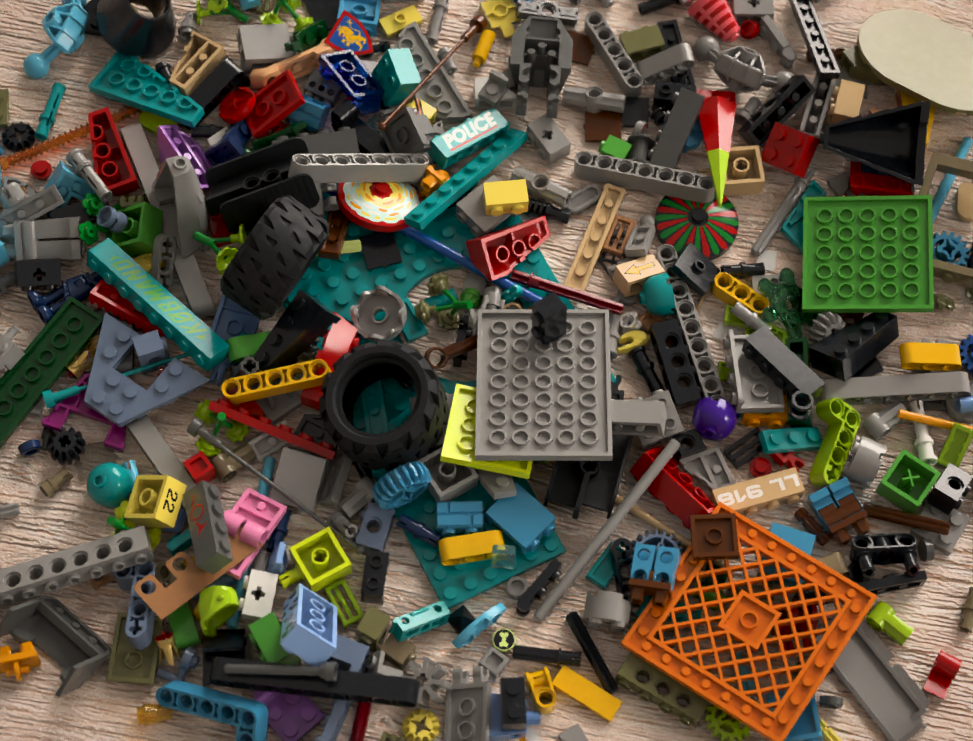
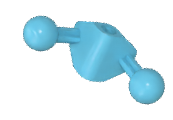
M61 0L63 5L54 7L46 14L42 24L53 43L41 54L32 53L25 58L23 69L27 76L32 79L44 78L50 70V62L62 51L66 54H71L82 45L85 40L84 33L89 18L88 12L83 9L87 0Z

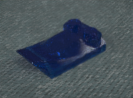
M352 49L321 54L317 61L320 64L318 71L321 76L327 80L333 79L362 115L375 113L380 110L381 100L386 91Z

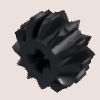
M62 427L60 433L54 431V437L48 438L50 445L47 446L48 452L51 453V458L54 461L58 460L61 465L65 461L71 465L73 459L80 461L79 454H85L84 446H86L82 433L79 431L75 432V429L72 427L68 431Z

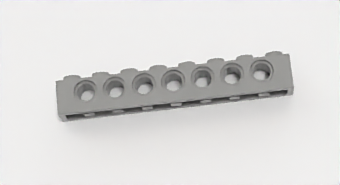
M142 525L0 569V607L10 606L25 599H32L41 594L55 592L70 585H77L86 580L100 578L103 575L122 571L125 568L154 560L151 539L145 526Z

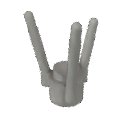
M485 291L480 309H504L505 300L501 299V294L498 292ZM478 317L472 333L474 336L478 330Z

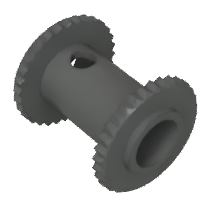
M643 133L630 135L627 138V142L632 144L631 158L627 160L651 164L646 160L648 150L656 145L655 139Z

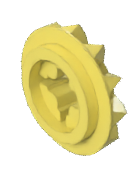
M422 708L414 711L411 710L404 717L402 732L407 741H432L439 734L440 725L438 719L430 710ZM426 719L425 727L427 730H421L416 735L417 726L414 723L420 724Z

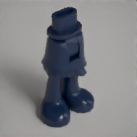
M87 272L86 276L82 274L66 279V282H62L59 288L46 295L40 296L35 290L27 292V296L43 324L47 325L70 296L82 302L89 298L90 291L101 279H104L97 272L92 274ZM65 297L63 300L59 301L58 303H56V304H54V305H51V304H53L54 302L58 301L59 299Z

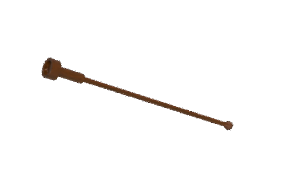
M476 15L470 20V27L461 36V40L386 120L378 124L380 130L386 129V125L464 42H467L475 33H481L487 27L484 17Z

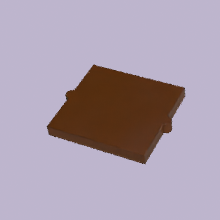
M567 30L573 40L572 62L588 66L591 56L595 53V46L588 35Z
M585 111V124L583 125L585 142L606 141L609 135L621 139V129H623L621 113L613 111L589 113Z

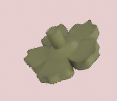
M940 293L934 294V302H936L935 304L939 309L943 310L946 308L951 311L955 309L954 301L950 297Z

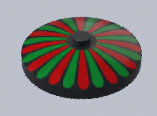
M716 193L713 201L710 203H700L664 196L655 214V230L662 245H672L678 256L684 247L691 242L709 260L716 259L730 249L738 232V215L733 204L723 195L722 206L719 207Z

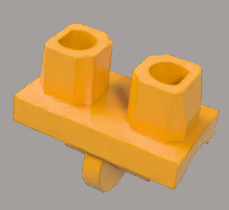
M431 165L427 167L425 178L421 180L423 190L419 192L420 199L424 201L450 179L448 172L445 170L434 171Z
M31 641L20 644V652L12 654L10 646L0 647V674L6 673L7 677L15 675L17 682L23 680L22 674L31 672L30 668L41 666L38 653Z

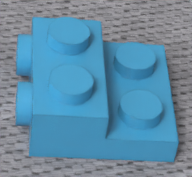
M340 0L337 20L343 10H346L362 23L370 37H376L381 0Z

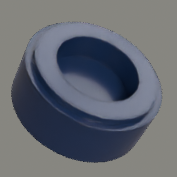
M38 439L26 441L18 446L20 456L23 457L34 455L42 449Z

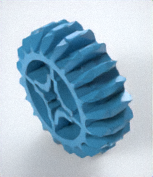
M407 462L405 465H400L381 477L372 488V494L376 503L383 510L397 509L400 506L411 503L412 500L424 494V491L429 488L432 478L428 468L422 462Z

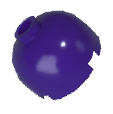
M706 397L701 399L695 406L692 417L694 429L699 432L700 436L706 439L717 441L724 439L735 428L737 422L736 409L724 399L719 398L716 401L711 400L712 397Z

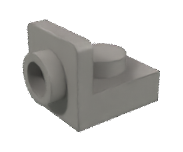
M491 70L488 81L478 93V98L496 107L508 91L509 78L501 72Z

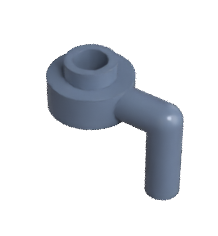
M187 647L180 661L177 674L159 668L156 676L169 682L173 680L185 681L188 671L191 668L195 669L200 656L197 655V650Z

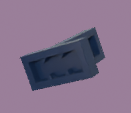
M245 119L232 124L216 144L204 151V156L213 166L244 154L243 146L252 137Z

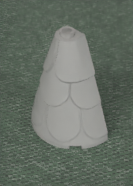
M180 155L165 159L160 166V171L152 184V189L159 206L171 202L176 203L179 235L174 236L180 256L183 258L194 253L203 245L194 240L193 235L196 231L206 236L208 235L210 216L206 209L204 194L200 187L198 176L191 161L187 157Z

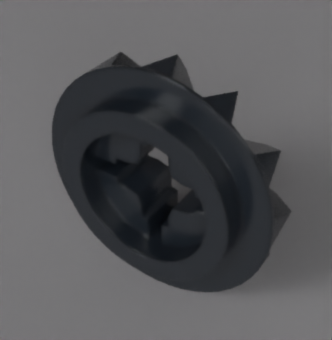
M22 121L17 124L12 122V125L5 127L4 133H1L3 145L13 152L28 150L36 139L34 129H32L30 124H24ZM16 132L21 135V142L17 139Z

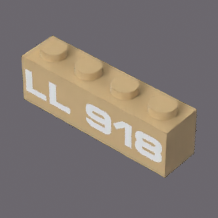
M796 467L714 489L709 499L715 506L722 502L742 515L752 516L757 514L759 510L766 508L767 510H774L784 503H788V505L795 504L800 501L805 490Z

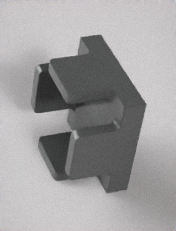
M411 106L403 108L390 120L385 130H380L390 153L424 154L432 148L425 137L434 133L427 115H416Z

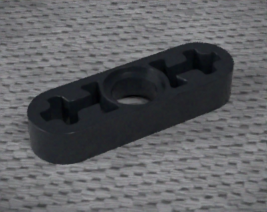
M619 538L611 543L610 556L617 593L624 594L623 599L627 600L629 596H625V592L628 589L630 591L629 584L623 585L622 582H628L630 576L627 578L623 577L620 574V567L622 565L629 566L633 559L630 561L624 560L620 563L618 560L622 556L625 559L634 555L631 549V542L625 538ZM620 545L625 547V551L622 553L617 551V547Z

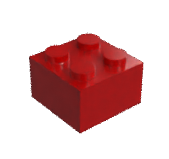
M775 121L762 151L761 160L804 178L820 139Z

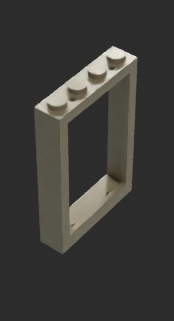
M933 152L923 179V186H921L918 195H928L936 171L973 179V161ZM933 259V277L940 278L948 283L956 282L963 284L965 287L973 288L972 268Z

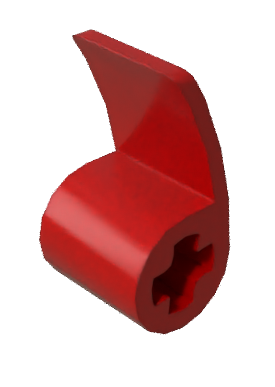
M940 650L923 690L941 699H945L962 660Z

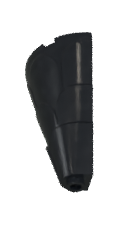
M919 101L825 126V132L820 131L819 144H823V149L854 163L859 162L912 185L923 186L930 101Z

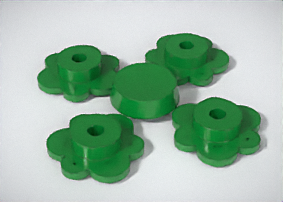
M87 193L85 199L82 200V206L86 209L88 215L93 214L97 217L101 208L104 207L96 193ZM115 204L112 207L115 210L122 209L120 204ZM97 220V226L92 225L90 221L78 225L79 238L84 240L88 246L98 241L99 237L97 234L99 230L102 233H107L106 239H111L112 237L110 230L100 226Z

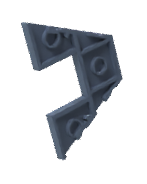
M105 313L84 399L87 406L117 426L122 427L129 424L133 419L146 416L147 412L158 407H165L175 402L179 397H186L190 392L204 385H210L209 379L175 357L148 390L115 370L134 348L132 337L139 336V334Z

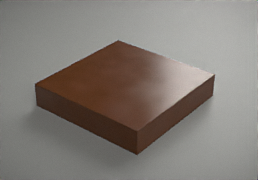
M735 513L690 515L693 561L739 559Z

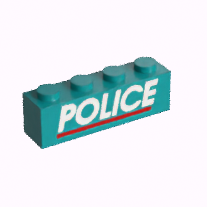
M495 107L483 110L478 116L466 119L461 125L448 129L446 133L434 136L430 140L432 148L427 153L444 170L492 144L507 132L510 124Z

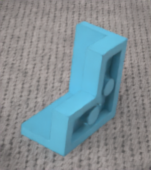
M61 160L44 187L45 189L55 184L65 203L54 209L66 206L72 196L82 201L87 193L95 194L87 181L76 174L75 168Z

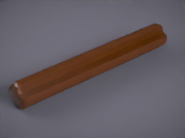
M864 503L862 506L863 510L867 513V517L942 535H948L950 531L949 522L869 503Z

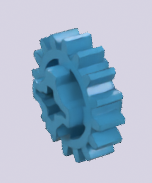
M942 231L941 235L936 232L933 236V259L965 267L970 259V256H968L970 249L965 248L967 245L966 241H960L962 236L954 237V232H951L950 235H947L945 231Z

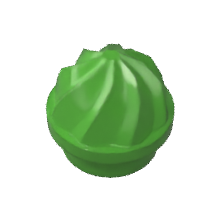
M466 288L461 293L460 300L472 301V308L474 309L481 303L480 292L475 288Z

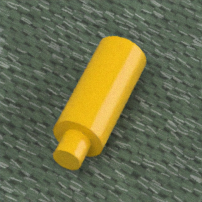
M483 30L472 55L473 67L479 68L481 64L486 62L496 39V34L493 31Z

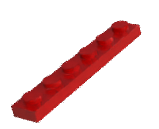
M218 398V401L213 400L210 402L208 409L216 413L224 412L228 418L330 460L335 459L337 451L333 449L334 445L328 442L321 441L320 444L314 442L311 435L303 432L300 435L292 432L293 428L284 424H280L279 427L271 424V419L262 415L256 418L251 415L252 411L243 407H239L238 410L230 407V402Z

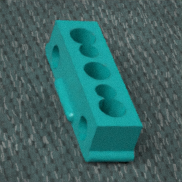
M441 600L394 618L389 633L393 634L398 642L407 640L447 624L451 612L445 606V601Z

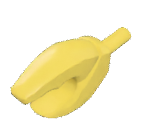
M639 330L623 334L620 337L619 344L627 342L631 344L618 348V354H628L639 346H646L650 339L649 334L646 335L644 331Z

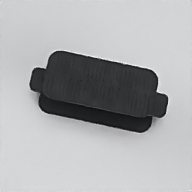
M297 136L291 137L290 139L209 168L205 173V179L211 195L204 198L208 214L210 216L221 214L228 231L231 234H238L240 224H244L245 232L252 231L262 215L279 197L290 195L309 209L317 206L320 197L310 175L303 173L288 178L293 155L310 154L305 140Z
M612 435V461H555L544 506L547 507L548 501L575 508L572 519L577 520L581 505L608 512L606 519H609L617 497L633 435Z

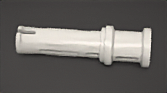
M917 400L909 403L911 412L925 415L923 401L918 400V405ZM913 421L916 434L914 446L918 450L919 459L929 466L936 464L938 459L934 455V440L929 436L927 424Z

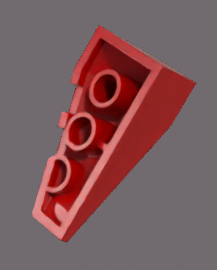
M540 216L468 240L466 245L471 262L489 281H493L509 275L518 263H522L531 251L536 250L551 235L546 217Z

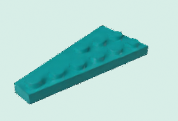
M118 51L88 85L92 93L193 128L205 114L203 107L190 97L181 94L177 87L168 84L164 77L147 64L141 63L138 57L133 55L126 56Z

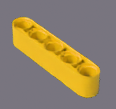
M315 359L227 379L223 382L221 391L230 403L239 404L321 386L326 374L330 373L331 369L324 360ZM319 369H325L322 375H316ZM297 374H303L300 380H294ZM281 378V382L278 385H272L275 379ZM260 383L257 389L251 390L253 384ZM238 388L235 394L229 395L230 390Z

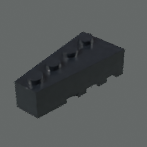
M300 289L253 356L254 360L259 362V370L266 371L296 364L298 357L303 352L307 353L312 348L311 344L318 337L322 338L328 332L327 328L333 323L337 324L341 318L317 298Z
M871 313L809 346L811 368L845 382L899 337L897 316L891 313Z

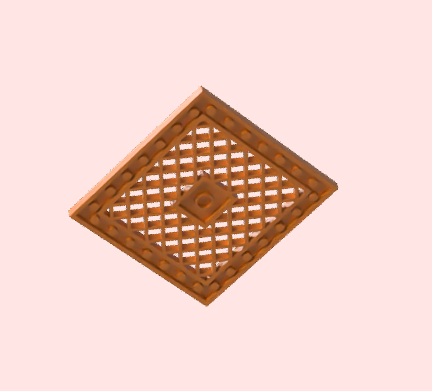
M719 502L711 514H736L741 565L729 566L728 559H723L725 567L714 569L712 564L714 560L693 561L692 543H690L681 556L672 591V599H668L665 608L653 606L651 599L622 640L621 646L769 741H785L876 601L877 596L722 502ZM740 542L749 548L742 549ZM755 553L757 562L745 564L743 555ZM760 554L769 560L761 561ZM708 563L709 570L700 572L705 564ZM774 565L776 574L765 576L763 567ZM779 566H781L788 572L781 573ZM758 568L760 577L749 578L747 570ZM743 571L744 580L733 581L731 573ZM727 574L729 582L717 584L716 575ZM711 576L713 585L701 587L699 578ZM794 577L796 586L785 588L783 579ZM799 578L804 580L808 584L801 585ZM695 580L697 588L689 589V587ZM778 580L780 589L769 590L767 582ZM762 583L764 592L753 593L751 585ZM746 586L748 593L741 590L737 596L735 587ZM730 588L732 597L721 599L719 590ZM814 589L816 598L805 600L803 591ZM819 590L828 596L821 597ZM715 591L716 600L705 602L703 593ZM798 592L800 601L789 603L787 594ZM699 594L701 603L689 605L687 596ZM782 595L784 604L773 606L771 597ZM683 597L685 606L676 607ZM766 598L767 604L760 601L759 599ZM833 601L836 610L825 612L823 603ZM732 604L727 612L724 613L723 605ZM818 604L820 613L809 615L807 606ZM718 606L720 615L709 617L707 608ZM802 607L804 616L793 618L791 609ZM702 609L704 618L693 620L691 611ZM786 610L788 619L779 620L782 613L778 611ZM686 612L688 621L677 623L675 614ZM671 616L672 624L664 625L668 617ZM835 617L831 625L828 626L827 618ZM822 619L824 628L813 630L811 621ZM719 622L717 629L720 631L712 632L710 623ZM806 622L808 631L797 633L795 624ZM706 624L708 633L696 635L694 626ZM790 625L792 634L781 636L778 627ZM690 627L692 636L680 638L678 629ZM774 628L776 637L767 638ZM674 630L676 639L664 641L662 632ZM657 633H658V636H659V640H657V639L655 638V636L657 635ZM824 635L817 645L815 636ZM726 636L728 646L716 648L714 638ZM810 637L812 647L801 648L798 639ZM731 638L738 641L739 644L732 645ZM710 639L712 649L700 651L698 641ZM794 640L796 649L784 651L782 642ZM693 642L695 652L684 653L682 644ZM778 643L780 652L768 654L766 645ZM677 645L679 653L670 648V646ZM762 646L764 655L752 657L751 650L757 653ZM745 649L747 658L736 660L734 651ZM729 652L731 661L720 663L718 654ZM812 653L806 663H804L802 654ZM713 655L715 664L704 666L702 657ZM798 655L800 665L789 667L786 657ZM697 658L699 665L695 664L689 659ZM781 658L784 668L772 670L770 660ZM765 661L768 671L756 673L754 663ZM749 664L751 674L740 676L738 666ZM733 667L735 677L724 679L721 669ZM717 670L718 677L714 676L708 671ZM800 671L792 682L790 673ZM786 674L788 683L776 685L774 676ZM769 677L771 687L760 688L758 679ZM753 680L755 689L744 691L742 682ZM737 683L738 690L729 684ZM787 690L780 701L778 691ZM773 692L775 702L764 704L762 694ZM757 695L759 703L749 697Z

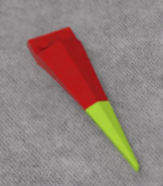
M696 89V93L705 96V101L697 120L707 152L717 203L721 207L736 110L735 92Z

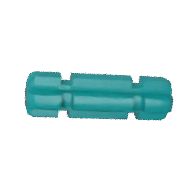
M514 284L501 294V299L505 300V305L522 295L523 291L520 285Z

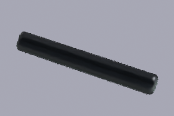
M576 611L566 615V620L603 688L609 694L615 693L618 690V685Z

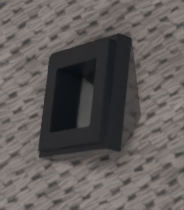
M462 605L450 614L448 623L459 635L476 619Z

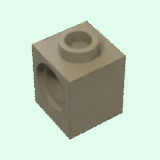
M393 634L388 636L379 649L385 651L384 659L401 671L410 661H414L417 656L415 655V645L407 640L398 642Z

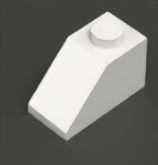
M489 77L474 78L475 110H489L494 107L478 98V93ZM508 89L495 108L497 110L515 109L516 94Z

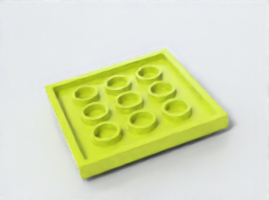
M456 383L440 461L529 479L533 461L475 460L476 387Z

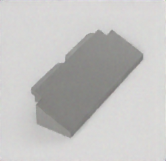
M835 617L828 621V626L831 625ZM863 619L832 669L889 741H907L927 726L920 716L928 711L926 708L929 706L930 701L901 665L891 666L888 662L892 658L891 652ZM824 635L815 636L817 645Z

